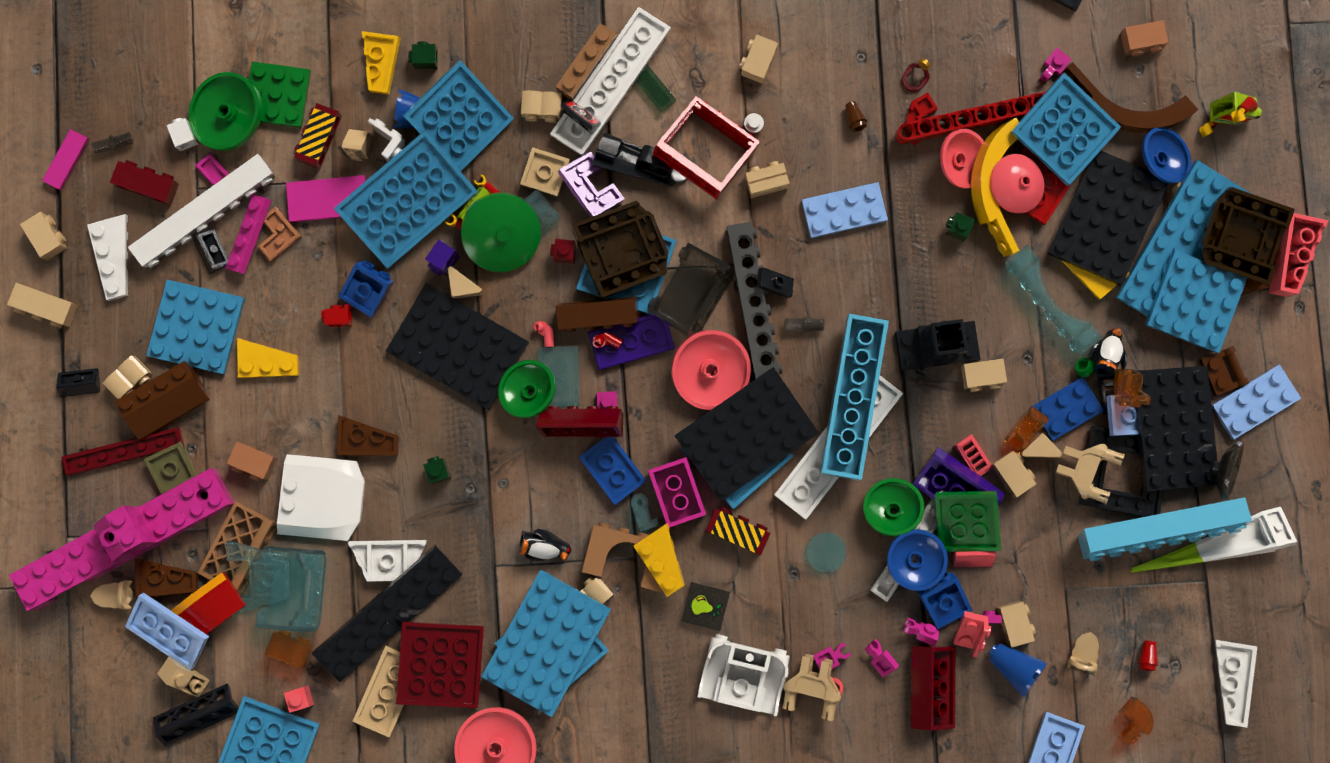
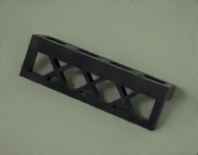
M228 683L153 717L155 736L166 747L237 714L239 706L232 699L231 688ZM225 692L226 697L217 701V697ZM207 702L203 708L197 709L200 703ZM188 710L184 717L179 718L183 711ZM170 719L166 725L160 726L161 721Z

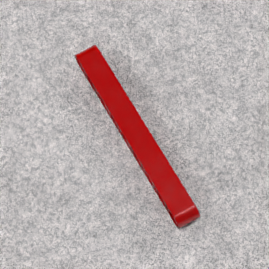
M1045 92L901 124L896 130L895 139L900 144H909L949 135L951 132L959 129L972 130L1003 123L1016 117L1021 119L1034 106V100L1038 101ZM1015 104L1022 107V112L1015 109ZM996 109H1001L1004 116H999L996 113ZM977 113H982L985 120L978 119ZM958 117L964 118L966 125L960 124ZM939 122H945L947 129H942L939 126ZM920 126H926L928 133H923L920 130ZM901 130H907L909 137H903Z

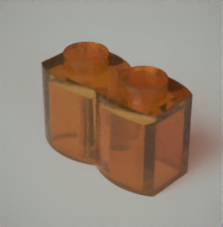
M284 629L274 631L264 655L304 669L314 646L310 644L311 640L299 636L298 639L291 636V632Z

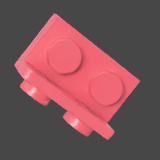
M964 611L954 635L953 644L973 649L972 657L977 658L979 651L982 652L984 649L985 637L989 638L991 626L988 625V617Z

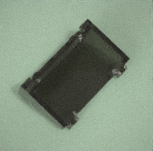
M687 243L686 247H682L678 254L681 264L662 296L653 297L650 300L647 311L686 337H689L696 332L702 331L733 278V271L726 262Z

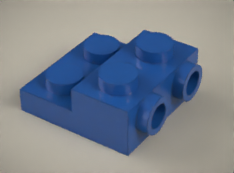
M360 261L353 266L338 297L369 317H373L382 300L386 298L394 281L390 279L391 276L384 271L379 273L373 269L374 265L372 263Z
M945 572L943 578L935 586L917 591L937 630L962 617L964 611H973L958 578L952 572Z

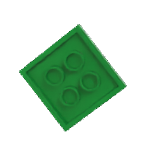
M260 62L251 63L249 80L258 89L262 100L260 123L302 128L311 77L310 69Z
M997 491L935 493L938 538L944 544L947 552L1001 551Z

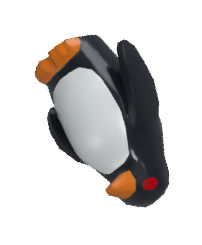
M1119 328L1110 329L1102 340L1092 346L1089 352V358L1095 353L1094 369L1099 378L1112 376L1119 364H1121V371H1124L1126 368L1127 354L1122 345V332Z
M536 529L534 532L522 530L519 554H525V557L532 561H543L556 557L565 561L566 557L571 553L570 544L548 530Z

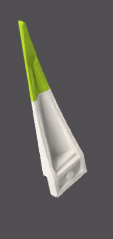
M1277 507L1251 516L1252 521L1246 525L1247 528L1241 529L1239 533L1229 534V532H1225L1215 538H1209L1208 536L1174 552L1133 567L1131 572L1275 552L1278 549L1296 545L1297 540L1282 508Z

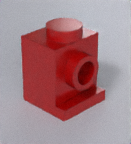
M344 304V308L341 305H331L330 309L321 311V320L327 327H351L352 307L349 304Z

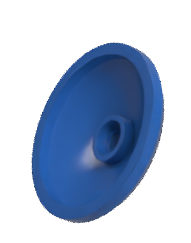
M1166 127L1154 128L1145 135L1142 142V156L1148 170L1165 183L1175 184L1183 181L1192 164L1190 151L1185 141L1175 131Z
M914 529L906 534L897 536L891 543L887 553L889 573L899 585L909 590L921 591L935 586L943 578L947 569L948 556L944 544L936 535L925 530ZM914 555L917 556L916 563H913L911 561V558Z

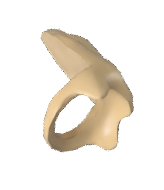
M123 580L119 583L114 582L101 585L93 590L90 597L100 607L119 608L122 610L131 609L132 607L129 606V603L133 599V591L130 588L132 581Z
M1092 632L1082 634L1077 639L1072 650V656L1068 660V669L1073 665L1083 671H1092L1093 676H1095L1098 669L1099 643L1097 637Z

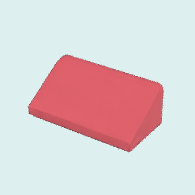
M995 551L952 553L953 567H992L996 558Z

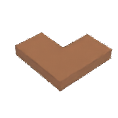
M276 206L266 214L264 224L273 234L258 245V248L270 262H273L302 238Z

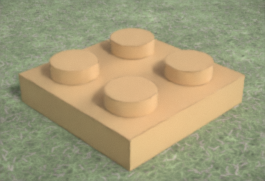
M532 147L520 186L558 198L563 184V179L558 174V171L568 165L570 159Z

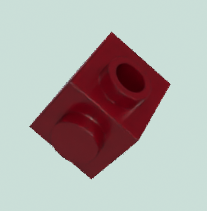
M555 239V244H551L550 256H553L554 262L574 264L575 240Z

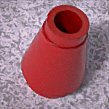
M1144 641L1138 660L1140 670L1156 671V667H1158L1156 642Z

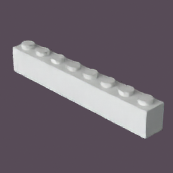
M259 154L255 155L128 247L142 267H154L160 262L159 259L162 256H169L175 252V247L180 243L182 245L186 244L192 239L191 236L194 233H201L207 229V224L212 220L218 221L225 215L224 212L226 210L236 208L241 204L240 200L244 197L249 198L257 192L255 189L261 185L264 187L273 181L272 177L275 174Z

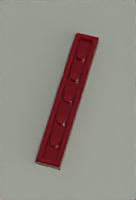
M176 427L153 433L142 440L133 438L62 456L61 458L65 476H71L150 456L178 442H181L183 447L185 446L181 428Z

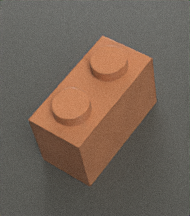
M1164 20L1125 27L1120 33L1125 55L1132 54L1133 57L1142 55L1146 51H1151V53L1160 52L1169 43Z
M236 441L227 464L232 466L231 470L240 474L245 471L250 473V478L261 482V479H269L277 458Z

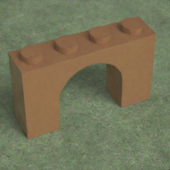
M599 522L598 526H593L582 572L602 577L608 553L615 545L622 542L637 544L649 535L638 532L637 536L629 534V529L618 527V531L610 529L611 525ZM646 566L641 587L660 592L661 587Z

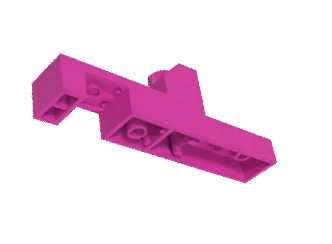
M210 468L139 507L122 506L100 519L94 525L95 529L13 572L9 577L27 611L40 610L57 601L55 597L85 581L96 580L233 506L234 501L218 470ZM203 492L208 493V498L205 500L201 497Z

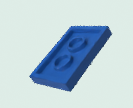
M1084 377L1077 379L1031 406L1051 441L1104 411Z
M614 437L603 438L579 456L580 460L614 505L647 481Z

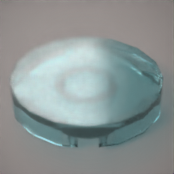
M823 532L816 534L807 544V560L818 571H835L845 561V544L840 537L833 533Z

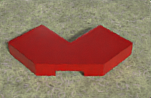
M928 92L910 103L906 122L923 119L938 110ZM920 126V130L923 133H928L926 126ZM904 130L907 136L909 137V132L907 130ZM917 141V142H914V143H912V144H913V146H915L916 144H918V143H920V142H922V141Z

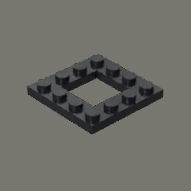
M1090 426L1087 449L1099 444H1106L1108 446L1107 449L1140 455L1138 435L1110 436L1109 428ZM1102 460L1098 465L1092 484L1094 487L1111 492L1109 497H1105L1108 498L1107 503L1104 504L1092 498L1085 500L1079 495L1078 505L1147 517L1160 514L1164 490L1144 492L1143 482L1141 495L1105 489L1103 484L1107 461Z

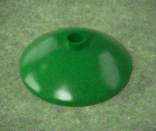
M520 361L511 366L504 373L498 389L500 403L509 414L515 417H535L545 411L551 404L556 391L555 377L552 371L539 361Z
M897 478L885 479L874 484L867 492L863 504L864 515L868 524L875 531L886 536L897 537L918 527L924 515V500L919 490L910 482ZM891 510H896L897 513H896V514H891L890 511H891Z

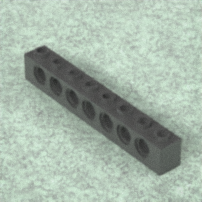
M751 222L729 225L726 231L754 380L772 367L775 368L778 374H782L781 363L776 360V355L779 354L777 343H773L772 335H775L774 325L769 323L768 316H771L770 304L765 302V296H768L766 290L757 288V285L750 288L745 282L747 279L752 278L757 284L758 270L762 268V265H758L757 259L760 258L759 246L754 244V239L757 238L755 227H751ZM746 240L749 243V247L747 249L740 248L738 245L739 241ZM749 259L752 261L753 266L745 268L742 265V261ZM757 298L760 301V305L752 307L749 300ZM761 317L764 324L760 327L755 326L753 319ZM760 336L765 337L767 345H758L757 338ZM762 356L770 357L771 364L768 366L763 365L760 362V358Z

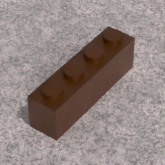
M637 296L558 303L556 305L558 330L564 329V332H574L576 328H583L584 331L594 330L595 326H603V329L615 328V325L623 324V327H632L639 321Z

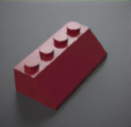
M548 406L545 411L539 414L536 427L543 437H623L624 414L617 406H607L606 409H599L597 406H587V409H579L577 406H568L567 409Z
M912 646L911 729L933 731L955 728L956 647Z

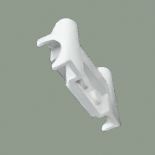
M716 634V637H711L697 697L777 716L785 679L788 677L790 656L786 655L787 651L775 648L774 652L733 643L727 641V636Z

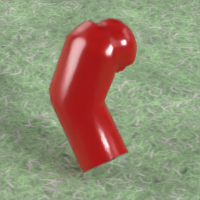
M609 332L596 335L593 338L592 344L595 348H601L610 344L619 349L623 340Z

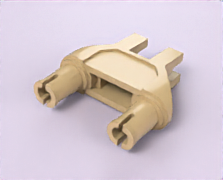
M1099 444L1083 451L1065 446L1063 455L1078 460L1075 470L1059 464L1056 473L1071 478L1082 499L1092 498L1106 504L1108 498L1105 497H1109L1111 492L1094 487L1092 484L1100 461L1105 460L1121 466V460H1123L1125 454L1107 449L1108 446L1106 444Z
M805 654L802 657L800 672L783 685L785 697L782 708L794 711L798 693L821 698L824 700L821 718L833 721L836 703H839L841 700L840 692L831 677L833 660L825 658L821 662L820 672L816 673L812 672L814 655Z

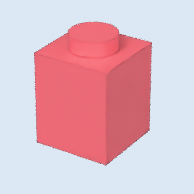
M309 685L284 693L289 713L314 705Z

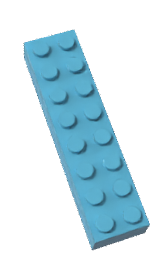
M848 314L846 317L819 474L856 481L862 480L889 324L887 320Z
M1244 497L1086 528L1078 535L1083 560L1097 561L1101 560L1105 555H1109L1110 558L1118 557L1123 552L1129 551L1130 554L1138 553L1146 547L1154 550L1161 548L1166 543H1169V546L1181 544V541L1189 539V542H1195L1209 535V538H1215L1225 532L1236 534L1241 532V529L1247 528L1246 525L1252 519L1246 498Z

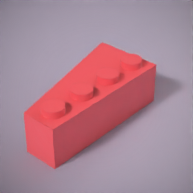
M1293 214L1289 228L1284 230L1273 263L1276 268L1270 283V294L1284 297L1299 294L1308 273L1307 268L1310 261H1313L1314 251L1317 244L1321 241L1322 231L1327 226L1329 220Z

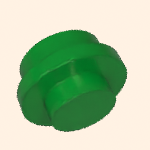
M1081 358L1075 364V371L1080 377H1087L1094 372L1095 363L1091 359Z

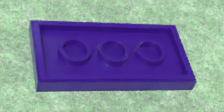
M664 311L640 317L639 321L632 327H623V324L615 325V328H602L588 332L599 371L675 349ZM609 332L623 340L619 349L610 344L601 348H595L592 344L593 338L596 335Z

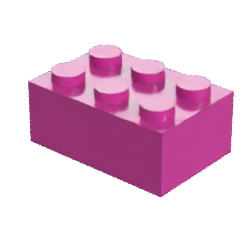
M686 457L648 470L666 524L668 523L669 528L706 515Z

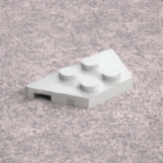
M427 540L348 541V545L352 549L367 581H394L420 558L427 544Z

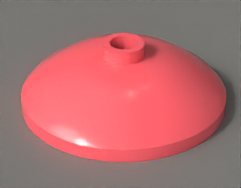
M959 129L951 132L945 138L940 151V163L945 177L951 184L963 189L971 188L973 165L984 143L983 139L970 129Z
M1011 154L1001 158L993 167L990 175V189L995 201L1003 209L1016 214L1025 213L1034 209L1041 201L1044 193V178L1040 168L1032 159L1021 154Z

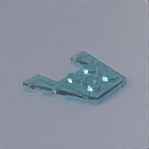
M226 542L227 561H248L251 595H240L247 606L234 615L245 610H254L256 607L264 604L270 605L292 597L290 558L237 542Z

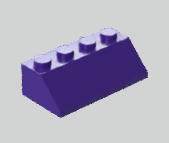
M939 447L936 448L912 483L933 500H935L936 492L997 491L999 506L1004 496L1003 491Z

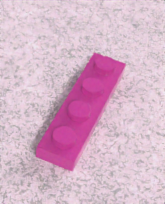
M252 195L226 269L245 274L271 200Z

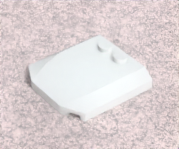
M287 454L283 467L277 534L349 541L351 535L361 523L365 480L360 471L358 461Z

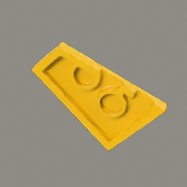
M362 31L365 47L364 55L366 56L368 90L372 93L389 95L401 38L394 35Z
M237 338L238 378L299 376L298 355Z
M668 523L634 545V548L666 597L685 585L680 565L676 558Z

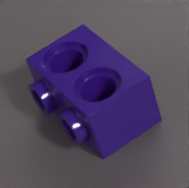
M438 239L425 260L429 263L428 267L435 274L447 276L449 274L448 268L450 266L453 267L460 256L453 248Z

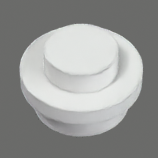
M756 113L749 114L744 121L745 129L750 133H758L764 125L763 118Z

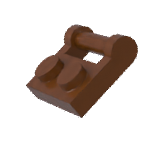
M1234 346L1224 349L1220 353H1214L1199 359L1201 366H1207L1209 385L1214 396L1250 383L1243 374L1234 353L1236 352ZM1227 355L1237 381L1232 382L1222 359L1223 356Z

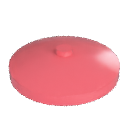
M703 330L687 337L679 345L672 359L671 376L675 389L685 401L697 408L712 410L748 385L751 376V363L746 349L735 337L719 330Z
M503 707L482 709L470 716L459 729L454 746L456 763H534L537 752L536 738L530 724L517 712Z

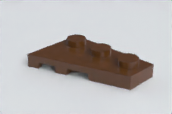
M338 415L337 455L398 456L399 436Z
M135 558V591L137 599L142 593L154 598L192 594L198 590L197 572Z

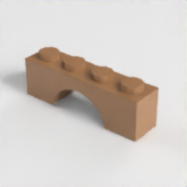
M600 23L556 85L557 92L562 93V96L567 100H574L595 66L616 40L617 33Z

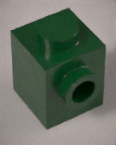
M425 41L412 44V51L408 52V59L414 69L438 68V49L436 44H429Z
M956 212L953 217H949L945 227L948 228L946 235L965 241L970 234L975 219Z
M439 456L427 459L428 463L423 464L430 484H436L452 478L444 458L439 459Z

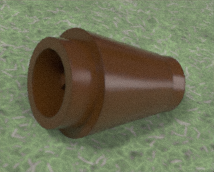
M856 101L847 103L845 108L849 128L853 132L865 129L867 127V119Z

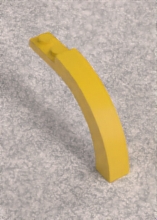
M1017 117L997 127L986 138L976 156L971 178L972 201L979 224H988L989 232L993 235L997 248L1003 257L1015 254L1020 250L1003 218L998 203L992 195L990 175L993 167L1003 157L1006 150L1018 140L1010 132L1018 124Z

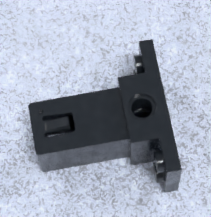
M963 319L945 320L926 326H918L916 329L895 332L901 371L981 360L975 321L963 322Z

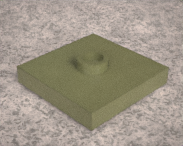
M181 442L143 459L160 494L198 475Z

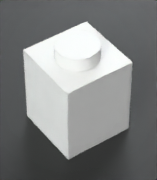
M186 118L174 119L171 124L167 125L174 146L179 151L198 145L197 138L194 136L189 121Z

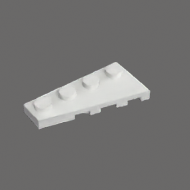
M126 214L87 224L105 297L108 301L128 296V215Z
M1215 640L1225 724L1247 728L1257 646Z

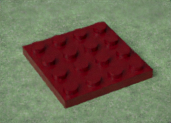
M402 621L396 704L478 708L484 626Z

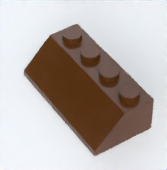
M183 361L114 402L124 421L136 437L142 440L210 399L195 369L186 361Z

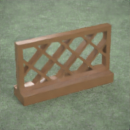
M235 501L198 574L212 580L222 572L232 571L233 579L231 583L239 595H243L277 530V521ZM238 508L244 510L245 519L236 520L235 514ZM255 518L262 519L263 522L260 528L253 530L251 520ZM247 521L249 532L240 535L238 524ZM234 526L236 536L227 539V529ZM251 535V545L244 548L241 538ZM238 540L240 550L231 553L229 542ZM224 544L227 554L218 557L216 550L218 546ZM241 553L243 559L241 564L234 566L232 556ZM228 558L231 568L222 571L219 560ZM215 562L217 573L210 575L205 572L208 565Z

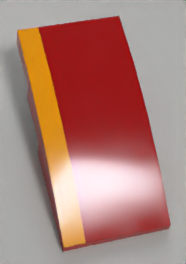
M222 572L171 611L206 635H209L247 605L225 572Z

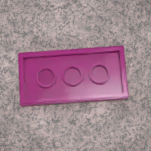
M360 175L286 183L289 222L342 218L334 210V207L365 182L366 176Z

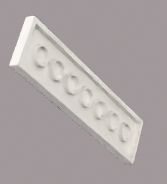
M638 7L573 100L600 121L601 125L593 134H590L564 113L550 135L579 155L584 156L671 31V27Z
M879 376L869 437L903 394L882 376ZM827 427L774 494V496L805 520L839 478L819 474Z

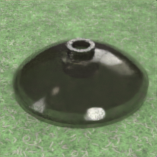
M1239 441L1225 451L1221 460H1216L1213 472L1217 473L1216 486L1223 500L1227 501L1234 488L1242 461L1244 442Z

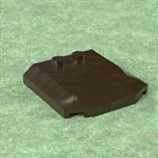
M1228 187L1213 202L1200 240L1203 264L1264 285H1270L1276 268L1273 263L1284 230L1289 228L1295 209L1234 187Z
M638 201L572 224L575 239L601 299L667 274V247L654 215L646 211Z

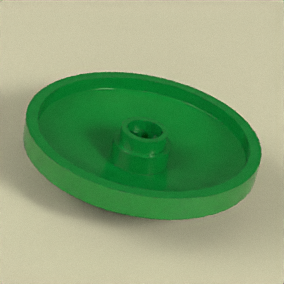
M221 72L207 78L195 91L189 106V124L194 136L203 145L218 151L234 150L248 142L259 127L262 117V100L258 89L249 79L233 72Z
M499 192L481 197L466 211L461 224V240L468 256L478 266L494 272L512 271L523 266L535 254L541 238L540 222L533 208L522 198L510 193Z

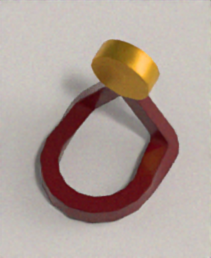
M923 58L918 61V64H910L902 76L903 86L912 92L922 89L930 79L928 69L931 67V64ZM914 68H922L925 77L921 84L916 87L910 86L906 81L907 75Z

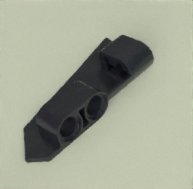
M605 132L596 149L595 158L591 163L592 166L667 186H674L687 179L653 155L655 147L649 145L639 147Z

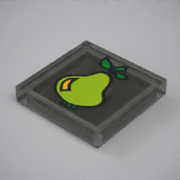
M691 582L681 621L720 631L730 592Z

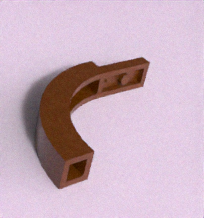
M1073 62L1063 71L1121 126L1119 130L1148 133L1154 128H1171L1185 121L1199 110L1186 95L1176 103L1155 111L1126 109L1116 105L1102 95Z

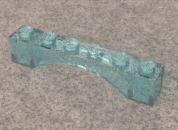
M1028 244L1006 261L1008 271L1018 277L1020 286L1025 291L1028 290L1030 292L1033 302L1037 306L1042 307L1045 311V317L1050 322L1053 321L1055 323L1057 332L1062 337L1067 338L1070 342V348L1075 353L1078 352L1079 355L1085 353L1103 338L1091 322L1069 315L1051 299L1042 281L1040 259Z

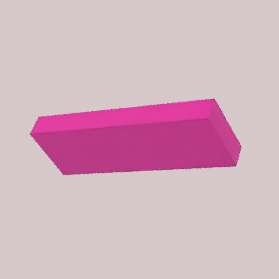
M70 129L42 181L62 191L90 139Z

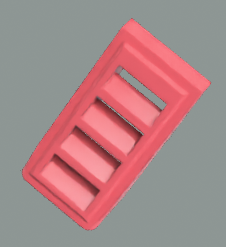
M972 434L953 446L967 467L978 475L982 476L993 468ZM970 443L972 446L964 451L963 447ZM975 449L977 453L968 458L967 454ZM980 456L981 459L975 464H972L971 461ZM984 462L986 466L977 471L975 468Z

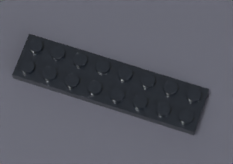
M434 545L312 652V655L341 682L402 628V621L409 622L461 577V571Z

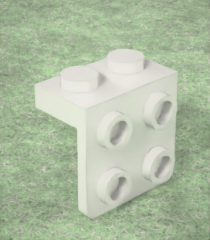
M369 118L368 123L373 130L390 141L382 152V156L388 162L406 147L405 140L394 129L390 131L385 127L386 124L376 118L374 121Z

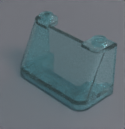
M264 546L263 562L266 566L272 567L268 607H262L257 612L255 627L293 632L316 631L321 623L327 563L326 553L322 550Z

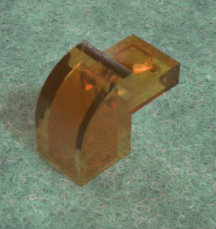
M1116 369L1114 395L1120 406L1141 407V404H1150L1151 396L1141 391L1144 375L1134 369Z
M1032 407L1021 416L1008 433L1004 442L1018 453H1021L1031 443L1035 434L1048 422L1049 418L1035 407Z
M1131 697L1119 710L1131 722L1118 736V739L1127 745L1134 744L1140 738V732L1149 736L1154 724L1152 713L1148 707L1138 698Z

